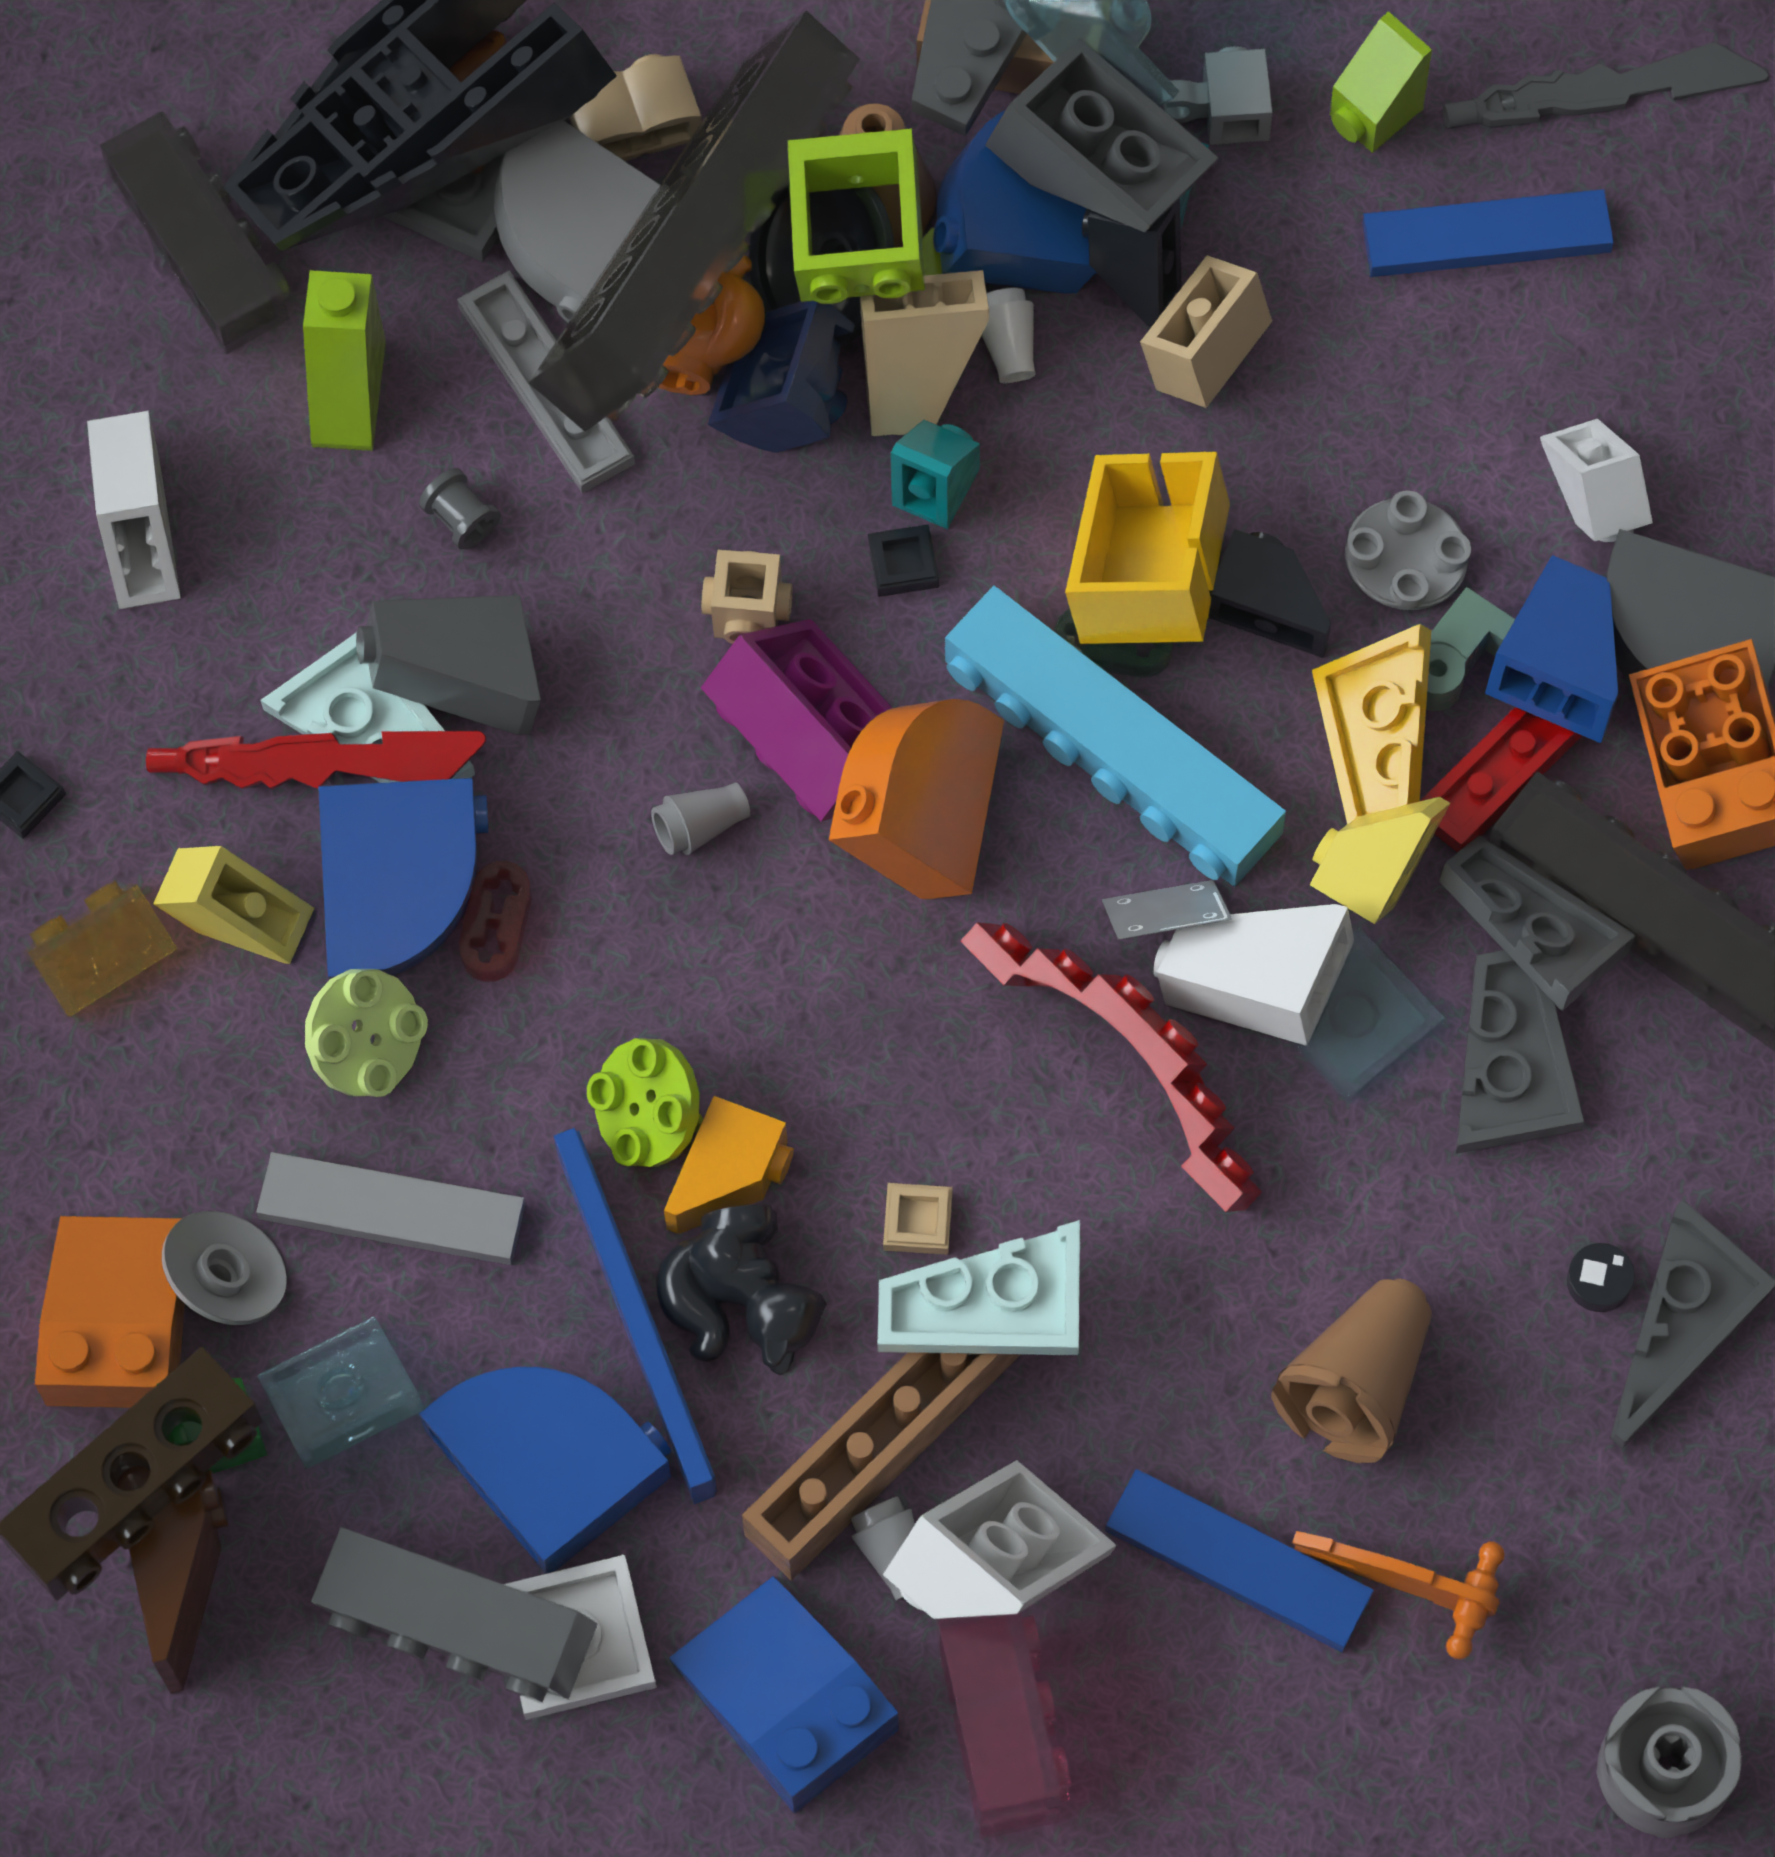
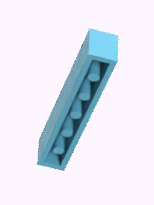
M995 585L945 637V662L948 663L946 667L955 681L970 691H975L977 687L996 701L994 703L995 708L1007 722L1020 729L1027 725L1043 737L1044 747L1057 761L1066 766H1071L1075 762L1093 776L1091 778L1093 786L1107 800L1115 804H1119L1123 800L1141 814V823L1153 836L1164 842H1168L1172 838L1190 852V861L1206 877L1217 880L1221 876L1235 887L1283 834L1286 810Z

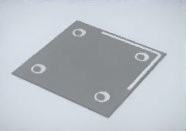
M1214 880L1102 899L1118 939L1232 920Z

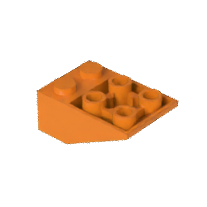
M1745 640L1629 674L1672 847L1685 870L1703 867L1775 846V713L1753 640Z

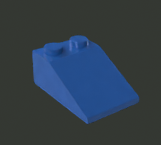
M774 1576L669 1657L670 1662L794 1814L899 1731L897 1710L849 1653Z

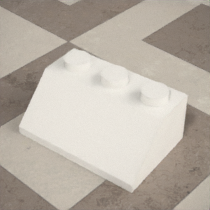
M1016 1460L921 1515L883 1575L900 1589L903 1598L909 1604L925 1611L933 1619L1017 1614L1111 1555L1117 1545Z

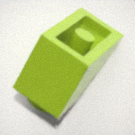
M1389 11L1379 19L1333 86L1330 108L1332 123L1340 135L1352 143L1356 141L1361 142L1372 153L1423 109L1432 49Z

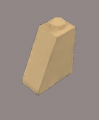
M983 270L925 276L924 291L908 292L906 295L898 298H883L877 295L860 296L866 392L872 436L906 435L922 420L937 424L989 321V307Z

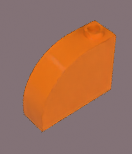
M948 699L889 709L876 716L860 732L847 756L839 784L829 841L920 899L927 900L972 894L1004 720L980 704L963 699Z

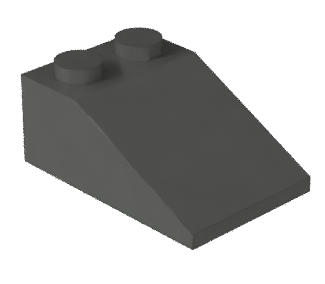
M1080 38L1008 105L985 144L986 147L1030 185L1142 232H1146L1218 159L1213 152Z

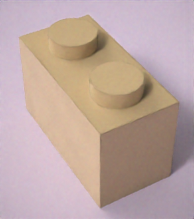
M1208 255L1203 259L1140 341L1157 391L1205 408L1208 407L1272 322L1257 272Z

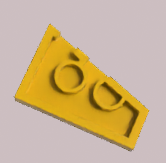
M1421 624L1312 669L1347 824L1358 816L1420 802L1432 630Z

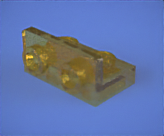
M114 880L83 899L88 910L68 923L63 915L60 914L29 933L34 944L23 950V953L28 961L33 963L67 1017L73 1016L178 949L137 884H128L121 889L117 881Z

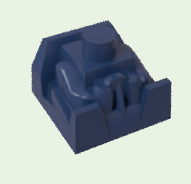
M800 301L765 312L763 333L755 348L743 358L727 364L708 425L738 442L775 453L829 438L831 433L830 425L841 417L848 401L847 395L837 389L843 369L838 365L841 345L835 337L852 333L855 324L831 304H822L815 301Z

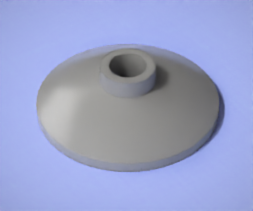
M202 1211L182 1218L173 1226L165 1238L162 1248V1266L167 1281L176 1295L198 1314L223 1324L246 1325L266 1318L281 1302L287 1283L284 1262L273 1242L250 1222L225 1212Z

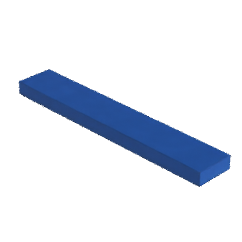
M575 1128L553 1135L557 1156L693 1504L715 1497V1493H717L715 1475L581 1134Z

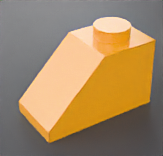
M713 1096L665 1206L664 1216L667 1230L681 1234L700 1226L701 1217L706 1213L729 1207L754 1204L764 1199L771 1181L781 1184L788 1172L794 1153V1148L787 1146L786 1122Z

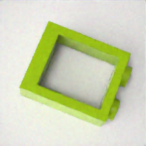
M912 128L788 140L793 262L801 302L815 301L822 304H834L849 297L877 295L883 298H898L906 295L908 292L924 291L925 275L918 159ZM899 184L903 247L812 255L809 192Z

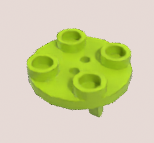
M635 1038L618 1046L604 1062L601 1072L593 1074L589 1079L587 1085L588 1102L595 1109L601 1136L612 1150L615 1160L622 1166L658 1167L676 1159L691 1142L694 1132L699 1130L703 1121L702 1115L699 1114L700 1093L693 1068L679 1049L663 1039Z

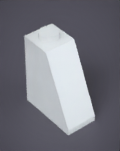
M149 411L87 421L96 517L119 609L181 599L159 454Z
M1330 904L1230 914L1232 920L1176 929L1172 940H1165L1160 945L1154 962V976L1159 979L1165 1005L1307 1046L1355 940L1348 907Z

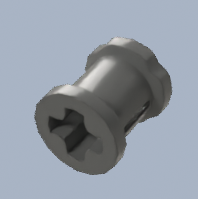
M452 468L440 474L425 488L419 499V506L426 514H435L453 533L452 541L458 549L469 550L492 532L498 525L501 514L494 505H485L466 485L468 479L461 469Z

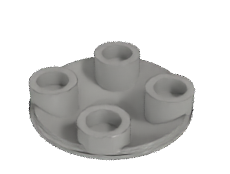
M1409 490L1400 491L1392 499L1376 503L1363 511L1353 522L1345 543L1346 564L1358 587L1375 601L1401 610L1425 609L1448 599L1464 580L1471 553L1470 541L1463 534L1455 520L1439 507L1426 502L1419 493Z

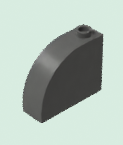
M1619 529L1611 553L1606 578L1607 582H1610L1616 664L1624 676L1630 681L1629 674L1752 639L1768 688L1775 666V577Z

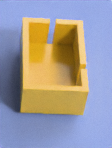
M1217 452L1162 453L1160 464L1172 506L1163 505L1150 454L1095 455L1065 591L1080 644L1203 642L1211 604L1209 590L1214 589L1230 507Z

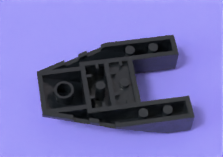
M381 0L331 44L327 51L333 59L311 87L305 81L302 82L290 98L296 105L294 110L275 135L268 129L263 133L223 188L280 251L412 205L571 117L583 105L593 100L617 75L585 31L554 2L464 81L460 82L448 68L500 23L508 20L527 0Z

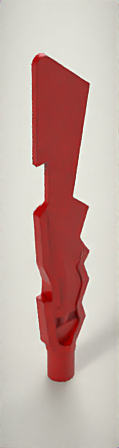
M382 731L383 744H340L332 733L276 736L256 744H243L244 737L235 736L191 741L178 748H148L146 767L149 773L189 774L204 785L227 780L242 789L265 783L273 790L291 779L318 789V786H323L336 771L398 782L452 779L485 745L486 736L480 731Z

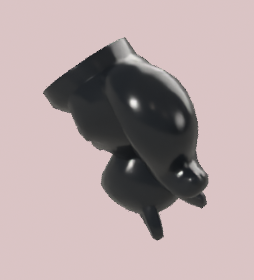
M743 1205L706 1213L701 1217V1233L682 1241L672 1248L660 1264L656 1278L660 1307L671 1323L680 1329L696 1335L697 1339L690 1346L689 1352L692 1357L699 1361L715 1360L724 1353L727 1347L730 1329L727 1316L720 1306L722 1302L737 1303L746 1307L748 1333L753 1342L762 1349L764 1365L770 1367L771 1371L778 1375L789 1370L795 1351L805 1347L815 1334L827 1303L822 1294L810 1288L792 1283H777L780 1282L779 1270L776 1264L771 1259H768L764 1249V1245L769 1243L778 1231L777 1212L772 1210L770 1205Z

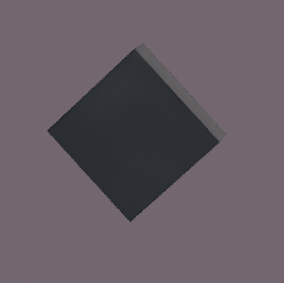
M929 524L868 534V544L878 597L939 588V576Z
M17 750L0 768V821L24 839L62 800L66 793L64 787Z

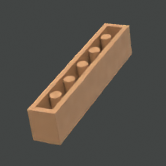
M908 1352L742 1514L745 1537L792 1581L851 1523L850 1519L861 1513L1021 1354Z

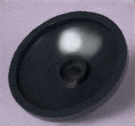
M789 173L783 176L766 195L757 212L750 237L749 259L752 262L750 278L752 286L758 291L763 300L765 312L801 301L794 273ZM872 186L809 192L812 255L894 248L892 227L887 211ZM849 297L841 302L831 304L855 324L852 333L835 337L841 346L853 341L862 334L860 297Z

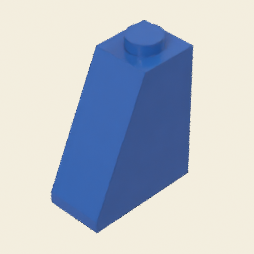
M1552 555L1496 652L1485 694L1601 743L1606 735L1618 697L1610 582H1607V578Z

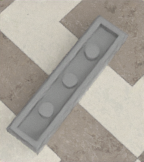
M510 270L457 299L459 309L582 494L635 464L634 455Z
M271 1152L256 1213L259 1220L512 1265L524 1214L525 1200L523 1197Z

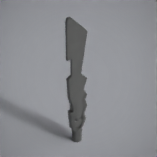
M1714 41L1621 74L1599 62L1578 75L1557 69L1550 77L1527 75L1514 85L1493 84L1477 98L1443 105L1442 112L1446 128L1474 123L1487 127L1538 123L1540 116L1549 114L1580 115L1625 109L1630 97L1671 90L1672 100L1762 83L1767 80L1768 72Z

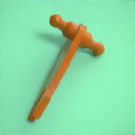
M1296 1531L1292 1544H1295V1550L1317 1561L1433 1601L1434 1604L1453 1610L1452 1618L1456 1627L1453 1635L1446 1642V1650L1454 1659L1462 1660L1470 1655L1473 1647L1472 1639L1474 1633L1484 1628L1488 1616H1495L1500 1603L1499 1599L1495 1596L1499 1586L1495 1574L1498 1566L1505 1559V1551L1497 1542L1489 1541L1481 1546L1478 1554V1565L1475 1570L1467 1573L1464 1583L1435 1574L1434 1571L1395 1558L1338 1543L1334 1539Z

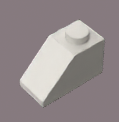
M1599 419L1540 437L1544 451L1575 524L1593 541L1614 542L1616 541L1619 529L1633 533L1634 529L1653 523L1640 455Z

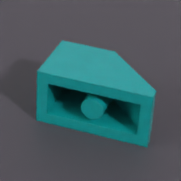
M922 420L898 440L891 451L892 506L948 530L980 469V443L975 442L966 431L954 425L943 424L938 426L927 420Z

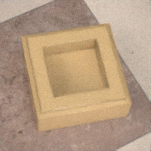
M888 1183L883 1251L948 1255L953 1187Z

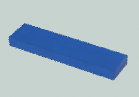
M1604 189L1363 214L1362 221L1370 277L1611 253L1614 243Z
M1138 1469L1134 1471L1105 1527L1107 1533L1343 1653L1374 1591L1366 1585Z

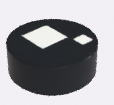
M1606 1243L1591 1244L1579 1250L1573 1257L1567 1273V1287L1572 1298L1583 1308L1594 1312L1611 1311L1621 1306L1627 1300L1634 1283V1268L1629 1257L1616 1246Z

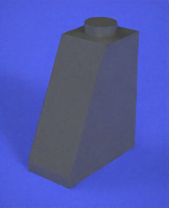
M520 595L372 601L366 626H358L356 649L359 663L368 664L373 689L516 735H528L531 733L541 699Z

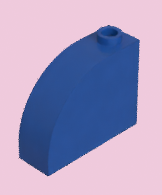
M1003 111L989 120L952 162L941 183L938 194L937 223L934 229L933 243L936 252L940 253L942 274L983 270L985 283L1065 294L1077 293L1096 273L1089 264V239L1084 238L1082 235V223L1087 208L1030 185L985 146L1005 112Z
M472 778L318 786L329 980L349 969H378L393 976L413 967L430 956L455 930L466 911L475 885L477 873V834L489 833L487 795L474 796Z
M512 1367L486 1372L453 1387L419 1413L424 1431L545 1574L558 1570L671 1478L669 1462L666 1458L672 1452L671 1448L650 1422L646 1421L639 1427L630 1415L602 1389L582 1378L555 1369Z

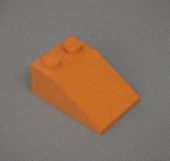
M60 1216L40 1318L35 1386L46 1406L131 1408L150 1392L156 1384H159L180 1366L185 1303L176 1295L167 1281L162 1266V1248L168 1233L182 1218Z

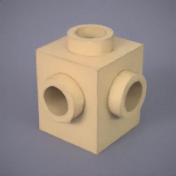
M717 550L714 577H704L701 603L702 614L712 615L714 638H724L727 642L733 644L740 634L778 626V620L790 621L793 585L782 583L780 555L753 551Z

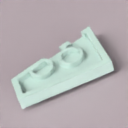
M356 633L260 700L264 711L303 735L332 733L340 744H383L382 731H445L425 705L372 688L368 664H360L358 660ZM468 761L452 779L471 778L474 776L473 764ZM371 777L379 783L398 782Z
M1080 1220L1058 1226L1055 1232L1025 1241L1021 1237L1001 1243L998 1249L959 1260L955 1257L879 1280L878 1352L1078 1355Z

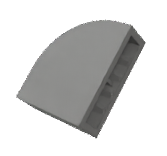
M564 120L505 152L497 177L494 195V213L499 237L516 271L531 288L557 307V312L566 322L579 329L589 328L601 335L634 288V279L650 258L658 254L670 232L676 228L687 202Z

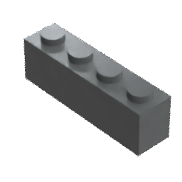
M340 1527L311 1603L331 1613L328 1625L363 1639L366 1638L369 1628L390 1635L387 1647L424 1660L428 1649L449 1656L446 1668L483 1682L487 1670L509 1678L505 1687L506 1690L539 1703H543L547 1692L569 1700L598 1623L577 1610Z

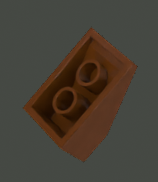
M142 1466L127 1469L120 1476L117 1488L124 1491H134L141 1488L149 1479L150 1469ZM211 1469L204 1473L206 1480L193 1496L180 1504H175L173 1501L152 1518L154 1526L139 1543L129 1548L152 1661L170 1694L184 1691L222 1549L217 1529L229 1526L223 1495L220 1487L216 1486Z

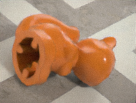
M676 228L670 232L662 251L650 258L634 279L636 301L645 309L654 312L652 324L661 332V341L650 344L639 351L637 372L649 379L660 389L686 395H700L710 390L714 375L724 365L743 358L755 348L763 333L765 310L763 300L758 291L743 279L745 274L752 270V262L748 256L741 253H730L724 255L719 260L710 279V289L714 303L703 302L705 287L703 271L708 263L709 253L704 248H701L690 255L686 254V235Z

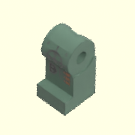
M1468 587L1464 589L1431 633L1426 710L1429 711L1448 709L1458 701L1462 693L1464 677L1485 651L1496 656L1497 650L1515 621L1513 617Z

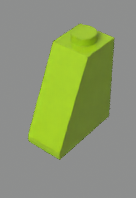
M310 270L303 335L312 447L373 451L386 339L372 274Z

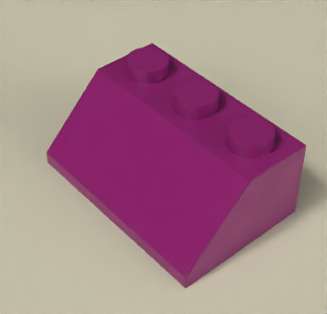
M812 619L740 634L701 686L703 692L716 705V710L720 717L740 731L756 749V755L759 760L768 768L776 771L795 792L796 799L801 807L810 814L815 815L820 821L833 818L844 764L854 741L872 719L889 709H893Z

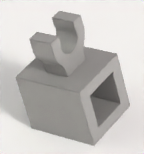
M1233 46L1221 49L1218 52L1205 53L1203 82L1196 83L1187 80L1165 81L1164 111L1179 124L1198 118H1207L1209 145L1269 141L1272 106L1265 49L1248 50L1244 47Z

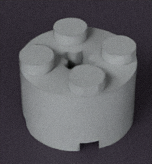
M1656 1687L1639 1692L1618 1710L1599 1750L1596 1773L1607 1803L1627 1824L1657 1837L1668 1839L1702 1828L1720 1812L1739 1779L1741 1748L1737 1726L1730 1714L1719 1702L1700 1690L1682 1687V1689ZM1674 1752L1681 1758L1678 1768L1672 1767L1668 1770L1662 1768L1657 1762L1659 1757L1665 1758Z

